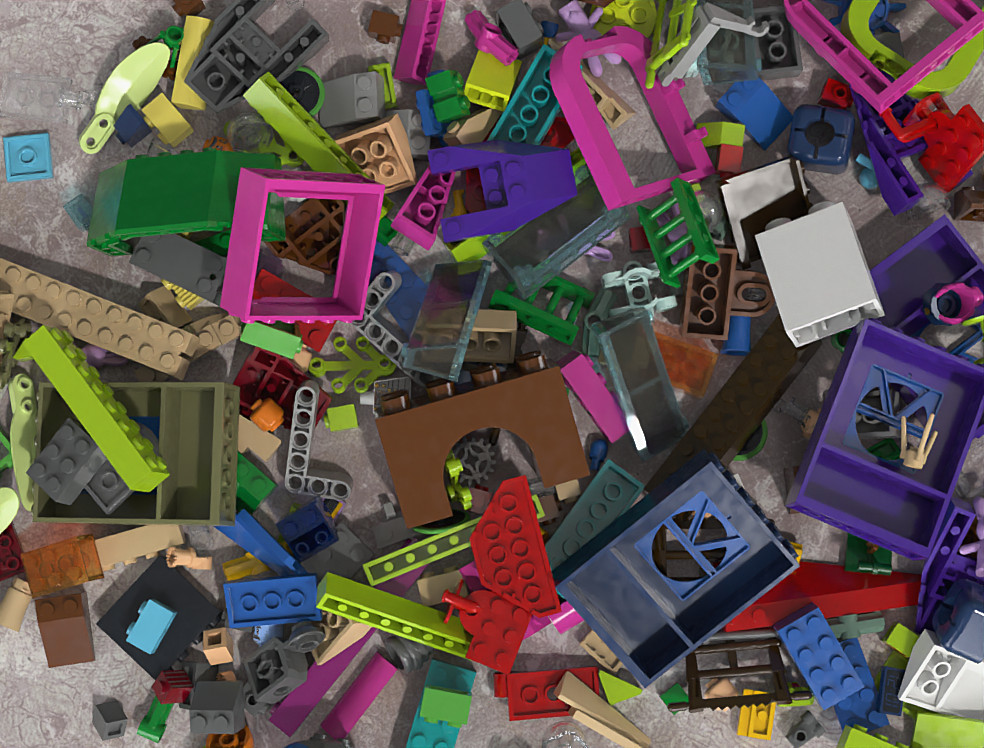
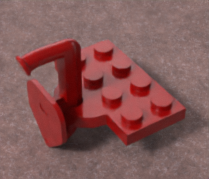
M937 92L925 97L915 105L902 122L904 126H907L904 128L894 118L891 108L888 107L881 114L879 113V116L883 118L886 125L899 141L907 143L924 136L928 148L919 157L918 161L944 195L951 192L984 155V122L970 104L964 105L955 115L951 112L940 93Z
M459 579L453 593L446 589L442 595L441 601L443 603L448 602L442 623L447 624L453 609L458 610L461 625L467 632L473 635L465 658L509 675L532 614L492 590L474 591L464 598L459 595L464 580ZM471 613H476L474 616H469V615H468V614H471Z

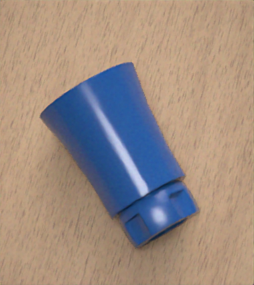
M730 315L728 340H723L720 353L730 356L748 355L751 351V317Z

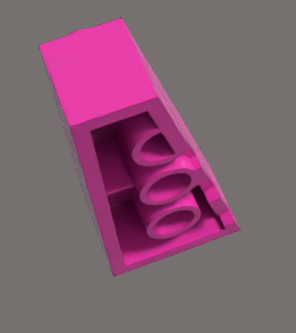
M429 165L390 227L429 251L436 240L437 231L441 223L440 219L443 217V211L447 204L456 172L434 176L431 174Z
M572 350L556 362L565 377L563 379L565 385L573 393L577 394V401L586 411L590 412L589 417L607 441L614 443L634 428L630 422L633 418L626 409L622 410L617 404L620 402L619 398L612 390L609 392L605 387L607 381L600 372L596 374L592 366L594 363L587 354L583 355Z

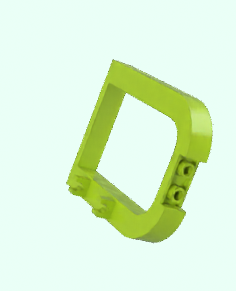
M852 0L842 17L841 34L875 67L882 69L897 80L914 64L881 44L873 37L869 30V18L880 0ZM983 3V5H982L981 8H980L983 12H984V3ZM984 29L951 55L942 70L931 72L905 94L918 99H924L937 92L940 93L942 98L952 94L969 75L984 50Z

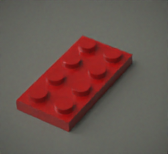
M261 268L255 278L252 299L312 296ZM295 320L294 324L300 327L303 344L320 353L337 320H334V323H325L320 320H315V323H305L301 320Z

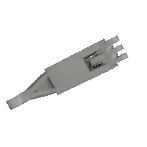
M706 2L704 6L699 5L693 13L690 31L691 39L688 46L682 47L669 60H666L659 66L655 72L658 74L662 86H668L675 77L682 79L720 27L761 37L768 32L770 26L767 21H764L760 27H753L755 21L752 15L747 19H743Z

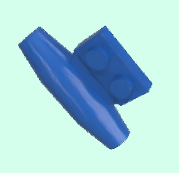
M435 70L429 72L427 74V77L436 75L445 70ZM425 89L416 91V106L420 111L422 119L421 128L425 136L437 137L441 148L449 147L443 140V137L447 133V127L452 122H437L433 108L434 100L430 96L429 91Z

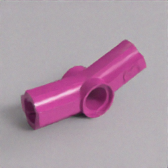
M474 10L466 15L464 21L476 38L474 45L479 50L491 53L505 66L510 65L516 60L519 54L518 49L501 36L502 31L499 27L489 23L481 11Z

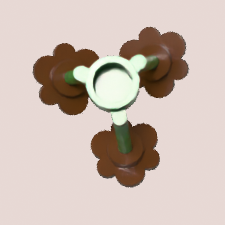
M170 26L166 31L161 30L159 35L153 39H146L144 36H140L133 41L132 46L136 50L141 46L163 39L164 44L173 51L171 60L169 59L162 77H169L175 81L178 65L176 57L177 53H180L184 37V29L182 27Z

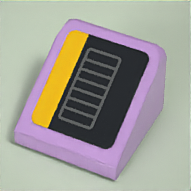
M322 498L314 512L335 523L347 503L341 500Z

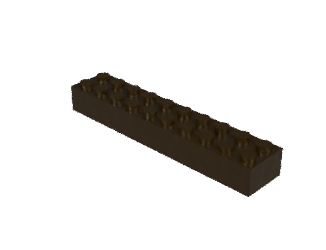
M779 313L643 488L645 493H650L703 449L709 454L714 452L726 469L822 345L821 339L796 348L785 331ZM694 510L681 512L674 516L685 523Z

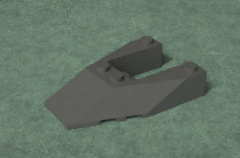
M234 0L215 19L214 25L206 37L198 57L196 56L184 83L211 109L219 113L245 100L246 98L243 96L245 92L268 71L279 83L313 58L329 42V34L312 18L280 49L253 24L276 0Z

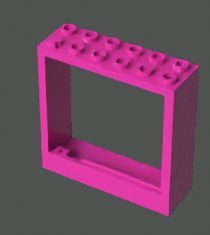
M241 167L220 307L228 311L229 315L239 317L241 322L254 324L255 320H261L270 324L275 323V320H281L285 323H295V320H301L305 323H315V320L325 323H334V320L344 323H353V320H363L385 185L360 174ZM268 192L276 193L279 197L348 200L332 297H262L261 299H252Z

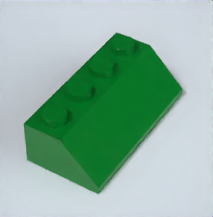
M238 451L236 510L240 513L245 509L253 515L278 485Z

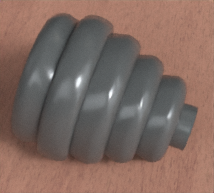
M392 633L391 637L385 640V647L391 660L405 674L422 668L423 663L427 662L429 655L434 652L433 647Z

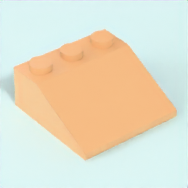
M398 113L341 133L334 139L370 179L385 185V194L418 183L407 133Z

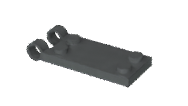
M176 234L144 236L140 238L129 260L130 264L220 307L222 294L217 291L225 276L227 258ZM212 274L216 275L215 280H210Z

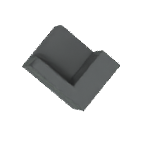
M112 701L95 705L92 723L102 741L124 736L128 718L119 703Z

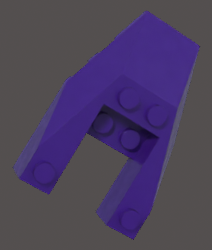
M880 71L891 83L895 81L891 75L885 71ZM850 84V91L882 198L893 215L896 216L911 209L924 197L901 160L916 153L920 157L928 148L924 136L907 143L899 141L886 125L883 118L879 116V112L860 93L857 94ZM904 94L889 106L892 109L894 118L902 128L907 127L902 122L919 102L917 99L912 100L907 94ZM971 169L953 189L961 186L974 174Z
M491 140L427 151L431 174L434 176L479 167L486 210L440 219L445 243L514 231L578 195L569 149Z
M955 497L950 499L928 559H925L923 564L914 631L922 634L924 629L935 632L932 627V617L956 580L964 578L984 586V577H978L975 574L977 558L957 552L976 513L969 502Z

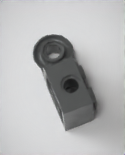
M309 621L299 622L292 627L289 639L274 636L243 660L255 701L275 704L307 681L308 663L304 653L312 651L324 641L325 635L322 630L312 626V623Z

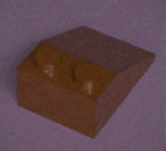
M962 187V190L954 194L953 220L984 222V191H977L975 187Z
M87 592L35 600L38 626L49 668L96 661Z

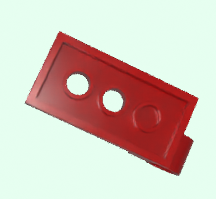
M586 666L539 671H510L509 675L502 672H494V697L508 698L509 721L570 716L568 711L571 705L558 698L550 700L547 696L548 690L551 687H557L565 672L569 671L600 697L598 667Z

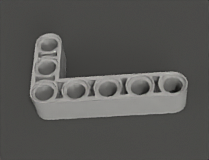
M390 270L380 273L368 287L364 308V321L353 320L351 324L419 386L425 387V383L429 382L425 378V371L431 373L432 380L441 378V371L431 360H422V352L379 314L402 284V278L398 272ZM386 276L392 279L391 287L385 283ZM373 293L378 296L377 304L372 301ZM376 325L381 328L380 336L375 333ZM392 340L396 341L398 344L397 351H395L391 346ZM409 355L415 359L414 366L408 362Z
M303 381L295 395L285 487L288 491L296 494L345 500L350 496L354 485L351 476L345 473L310 468L320 390L315 381ZM302 390H310L313 396H305ZM300 412H307L310 418L305 419L301 417ZM297 434H305L307 440L299 439ZM301 455L305 461H297L294 456ZM297 476L302 482H294L292 477ZM320 480L324 483V486H317L314 481ZM337 484H344L347 489L341 490L337 487Z

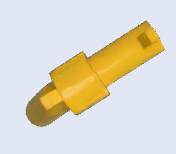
M464 189L453 191L455 208L451 217L467 214L462 197L465 192Z

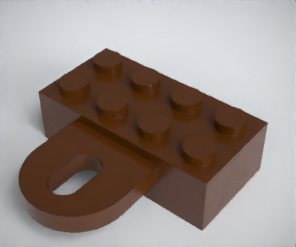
M693 242L688 243L687 256L694 252L695 246ZM714 244L720 260L711 264L699 259L685 269L679 321V333L682 337L728 340L730 315L757 317L768 312L773 306L775 297L768 276L759 271L736 269L738 249L734 245ZM748 287L762 288L765 290V296L761 300L744 299L742 291Z

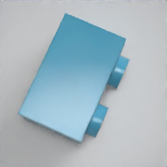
M149 599L148 602L144 601L139 608L138 613L141 615L137 622L133 621L126 632L129 635L126 641L148 654H153L175 618L177 611L155 599Z

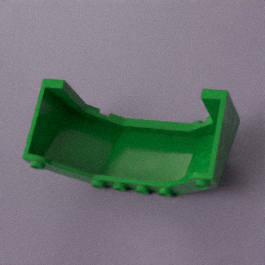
M203 148L202 152L195 153L193 150H182L180 154L175 155L169 152H161L155 157L141 154L136 155L135 159H127L99 173L87 236V247L111 257L133 254V246L121 240H128L133 237L196 231H223V227L232 228L241 167L282 170L281 159L270 152L257 154L216 150V148ZM268 192L261 241L286 240L284 198L279 197L276 193Z

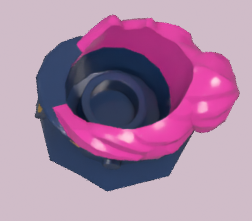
M962 282L952 284L936 283L923 295L922 312L933 325L952 326L959 324L974 314L975 307H979L983 303L984 294L978 287H968Z

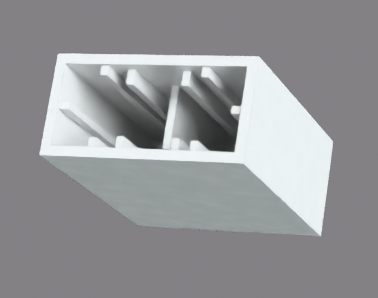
M831 201L820 202L809 209V215L793 221L789 218L776 219L766 225L765 232L755 235L785 331L796 348L852 328L864 319H876L885 316L853 222L843 202L838 204Z

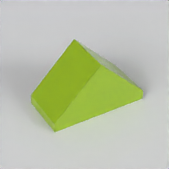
M601 669L598 670V677L609 705L640 695L643 691L641 688Z

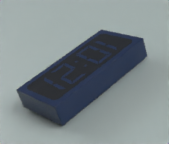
M882 666L876 713L893 716L902 715L903 701L899 700L898 694L906 670Z

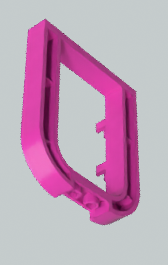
M783 0L786 17L793 28L815 49V52L820 57H823L851 84V88L857 94L860 93L880 114L984 29V12L971 0H926L956 31L891 83L808 0Z
M615 26L603 36L593 41L591 38L584 40L582 34L575 36L554 54L549 71L554 94L608 211L673 191L670 182L676 178H680L693 185L704 181L716 173L701 139L709 134L705 126L698 130L695 128L680 96L679 90L686 86L683 79L672 80L668 86L664 87L658 78V74H656L653 88L647 89L645 87L647 74L645 66L647 59L651 57L652 42L637 30L624 26ZM607 53H615L629 62L679 167L680 175L634 188L583 78L580 60Z

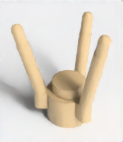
M933 413L929 415L919 447L910 446L909 450H907L906 417H901V453L899 458L904 459L903 465L916 469H922L923 465H925L929 451L938 434L937 431H933L925 447L934 419Z

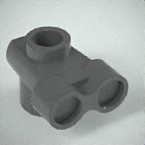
M809 710L800 716L801 720L797 725L792 726L785 736L794 748H800L814 737L819 738L826 732ZM803 732V739L797 740V734Z

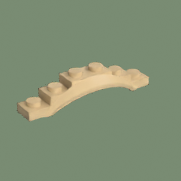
M227 312L200 319L184 327L182 330L196 335L200 338L193 357L182 352L180 357L192 363L224 344L239 338L241 318L231 316ZM142 366L134 371L139 382H165L170 377L147 366Z

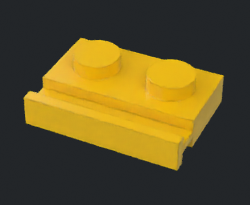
M745 688L742 691V695L770 693ZM776 702L770 703L766 707L763 704L758 707L754 704L749 708L745 705L741 707L736 734L771 741Z

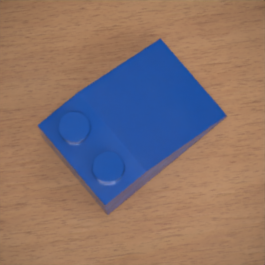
M749 68L718 100L715 106L732 123L745 125L744 133L764 151L786 129L793 119V115L766 83Z

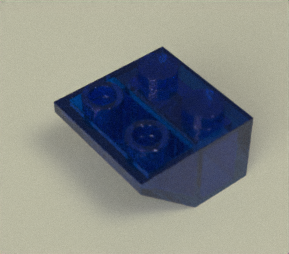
M319 495L284 515L275 524L299 563L339 541L332 515Z

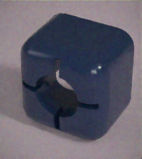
M801 104L793 113L787 156L793 155L798 160H801L807 171L834 175L844 173L847 170L855 131L854 115L846 109ZM822 118L824 122L829 123L833 127L836 136L833 137L829 144L819 147L818 156L815 159V146L807 141L805 132L801 131H806L811 123L820 121Z
M961 578L951 585L943 598V602L940 603L932 617V627L940 645L946 651L976 664L981 663L984 659V586Z

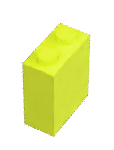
M478 50L466 81L464 94L470 102L504 112L518 80L522 61L516 59L510 65L505 66L491 53Z

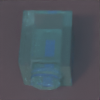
M80 194L65 204L63 208L79 230L82 232L86 230L88 232L93 207L87 198Z

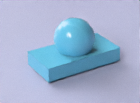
M862 153L858 154L854 161L865 167L859 175L860 184L866 189L878 187L871 159Z

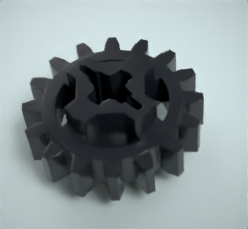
M472 436L471 441H467L466 437H463L462 444L459 442L455 443L457 448L456 450L452 449L454 458H457L459 451L464 449L465 454L460 462L463 468L470 470L472 476H468L459 472L460 483H463L466 479L468 480V485L471 486L472 480H476L479 485L480 478L483 477L485 480H488L489 478L486 473L494 472L490 466L496 464L495 460H491L495 452L488 451L491 444L484 446L483 438L476 442L475 436ZM471 446H477L484 452L477 453L472 450ZM468 450L473 458H478V461L475 462L476 471L473 470L470 464L465 463L468 460ZM487 460L486 468L480 473L479 466L481 462Z

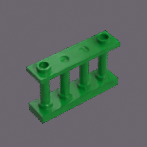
M680 178L670 182L673 188V195L651 210L641 205L636 207L639 214V222L645 230L660 271L659 277L663 283L676 288L681 286L677 275L699 259L711 264L720 260L692 185ZM678 203L681 209L680 214L659 228L656 218ZM683 222H686L687 233L666 247L663 236ZM690 241H693L695 246L694 252L673 266L670 255Z
M512 256L507 268V272L512 275L503 292L498 289L495 290L488 308L492 310L516 311L518 322L571 346L580 328L574 325L582 306L587 309L589 308L595 293L532 265L524 259ZM520 278L532 283L524 301L511 296ZM541 287L553 292L545 311L532 305ZM561 297L574 302L566 320L553 315Z

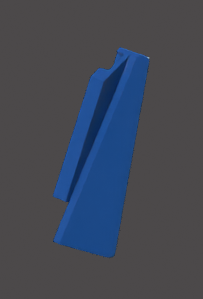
M245 509L239 514L236 512L235 526H213L280 576L309 573Z

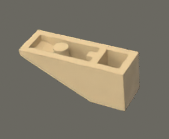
M484 107L471 113V115L454 121L447 127V133L444 135L443 140L449 146L482 142L502 114V111Z

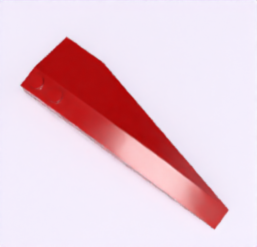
M800 561V566L722 627V630L724 632L773 626L811 602L819 607L824 618L918 605L922 574L892 571L891 575L844 571V566ZM713 562V567L716 568L720 562Z

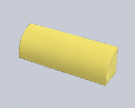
M186 16L183 31L184 37L181 43L171 103L181 109L205 111L206 103L184 83V80L214 25L213 20L197 16Z

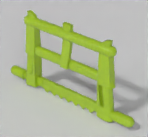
M656 0L659 2V8L656 12L658 14L655 19L657 21L654 26L656 28L653 32L651 57L647 59L645 66L647 73L645 87L647 89H651L654 86L655 70L675 55L682 47L688 46L691 39L690 31L693 11L697 0H686L682 5V0H673V7L668 17L670 19L667 44L660 50L658 49L665 5L669 0ZM684 13L681 34L676 37L679 15Z

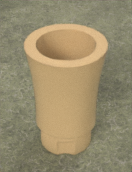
M15 577L11 587H8L5 596L0 602V625L17 632L20 631L24 615L32 599L31 595L36 587L35 585Z

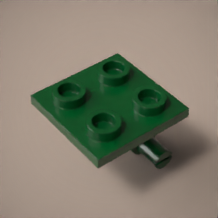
M847 533L844 571L891 575L892 551L878 546L874 553L869 554L867 553L868 546L866 545V540Z

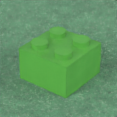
M426 684L420 716L424 717L425 722L438 724V720L448 721V726L461 728L462 724L467 725L472 692Z

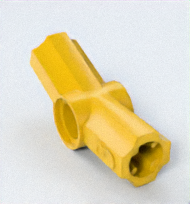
M288 541L280 543L293 556V551ZM250 553L222 564L227 581L237 580L249 575L254 576L271 570L270 567Z

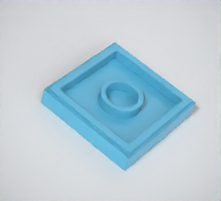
M49 133L3 137L8 183L54 178Z

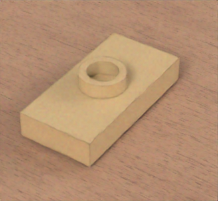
M592 629L579 642L612 675L623 665Z

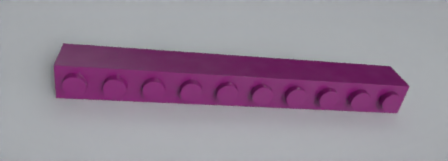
M415 537L413 540L408 538L400 549L420 541ZM429 564L373 587L402 598ZM371 627L364 637L324 664L317 665L315 661L311 667L308 666L307 681L286 695V699L282 704L277 702L269 711L272 715L269 721L288 737H291L377 628Z

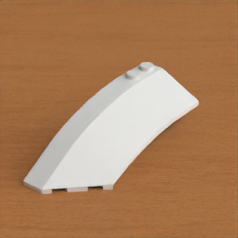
M924 629L913 646L898 698L899 700L941 714L984 720V659L981 663L976 664L950 653L940 645L935 632Z

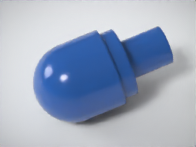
M595 439L590 445L588 455L589 459L592 460L591 470L599 471L600 463L604 462L607 457L608 444L603 439Z

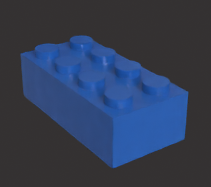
M811 602L773 625L815 700L823 710L864 688L863 683L816 604Z

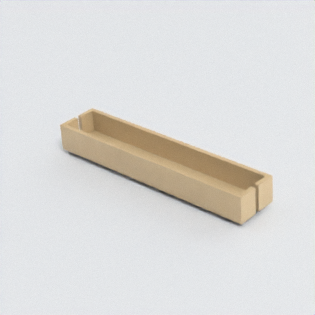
M0 258V290L15 294L12 313L52 328L56 327L62 331L66 330L74 338L183 381L190 361L180 357L181 352L193 357L200 341L199 337Z

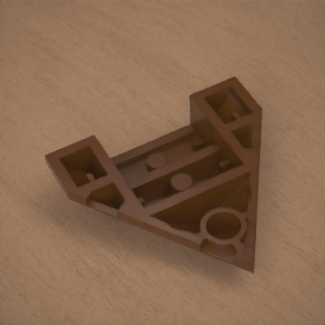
M309 198L285 217L286 240L264 243L276 257L298 262L297 264L329 275H336L346 215L345 202L337 199Z

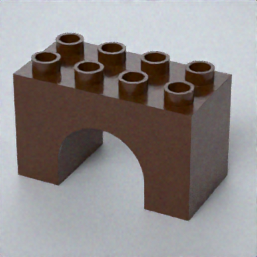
M535 350L515 356L516 368L500 372L496 363L486 364L469 370L472 381L454 385L452 377L446 376L425 383L427 391L425 395L410 399L407 389H401L380 396L382 407L375 409V422L407 529L453 516L443 480L444 464L455 443L466 434L477 429L489 427L502 428L520 436L529 447L536 475L544 488L590 475L560 366L551 358L546 359L545 354H541L540 350Z

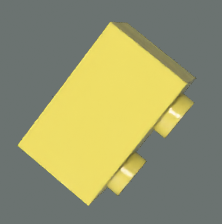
M163 93L141 109L146 115L143 117V120L151 129L154 126L158 129L160 133L157 136L165 145L170 143L175 148L194 132L190 124Z

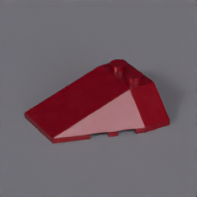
M253 346L232 385L240 387L239 414L250 420V414L253 411L250 407L259 398L262 401L266 398H271L284 410V421L280 425L284 426V429H291L296 392L303 381L311 379L285 356ZM320 386L315 428L332 401V397ZM302 390L305 396H313L310 390ZM300 412L301 417L305 419L310 418L307 412Z

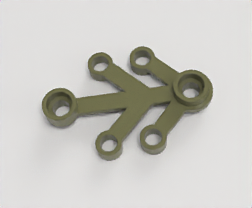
M22 318L15 324L9 322L5 324L4 336H14L12 341L0 339V353L5 354L0 364V389H4L5 385L8 384L11 368H16L18 360L13 358V356L21 346L22 339L25 340V338L27 339L30 336L32 324L27 322L26 319Z

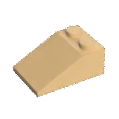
M322 610V620L309 621L312 623V626L322 630L325 635L324 641L311 651L317 665L324 664L364 637L372 626Z

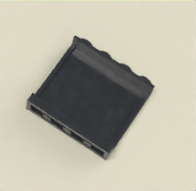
M160 555L96 623L103 632L154 680L157 679L161 671L174 670L172 666L177 661L181 663L190 654L188 649L193 644L197 646L203 640V631H206L209 626L213 629L221 621L220 614L223 612L212 604L174 567H168L167 558L164 555ZM149 599H155L177 611L175 618L153 654H148L126 641L129 636L126 632L133 621L137 622L141 615L138 613L139 608L144 601L148 602Z

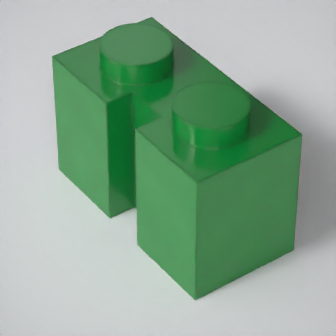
M446 70L425 78L429 94L434 100L433 108L437 122L449 123L471 115L469 111L470 101L464 94L462 87L464 86V81L458 71Z

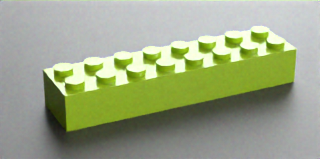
M42 325L23 342V345L129 489L143 492L152 491L170 475L166 469L168 467L167 463L162 457H157L153 451V444L139 433L141 429L138 424L128 418L125 414L127 412L126 408L113 398L112 395L114 393L107 384L101 382L99 379L100 373L96 368L87 363V356L72 343L74 339L66 330H59L56 327L52 328Z

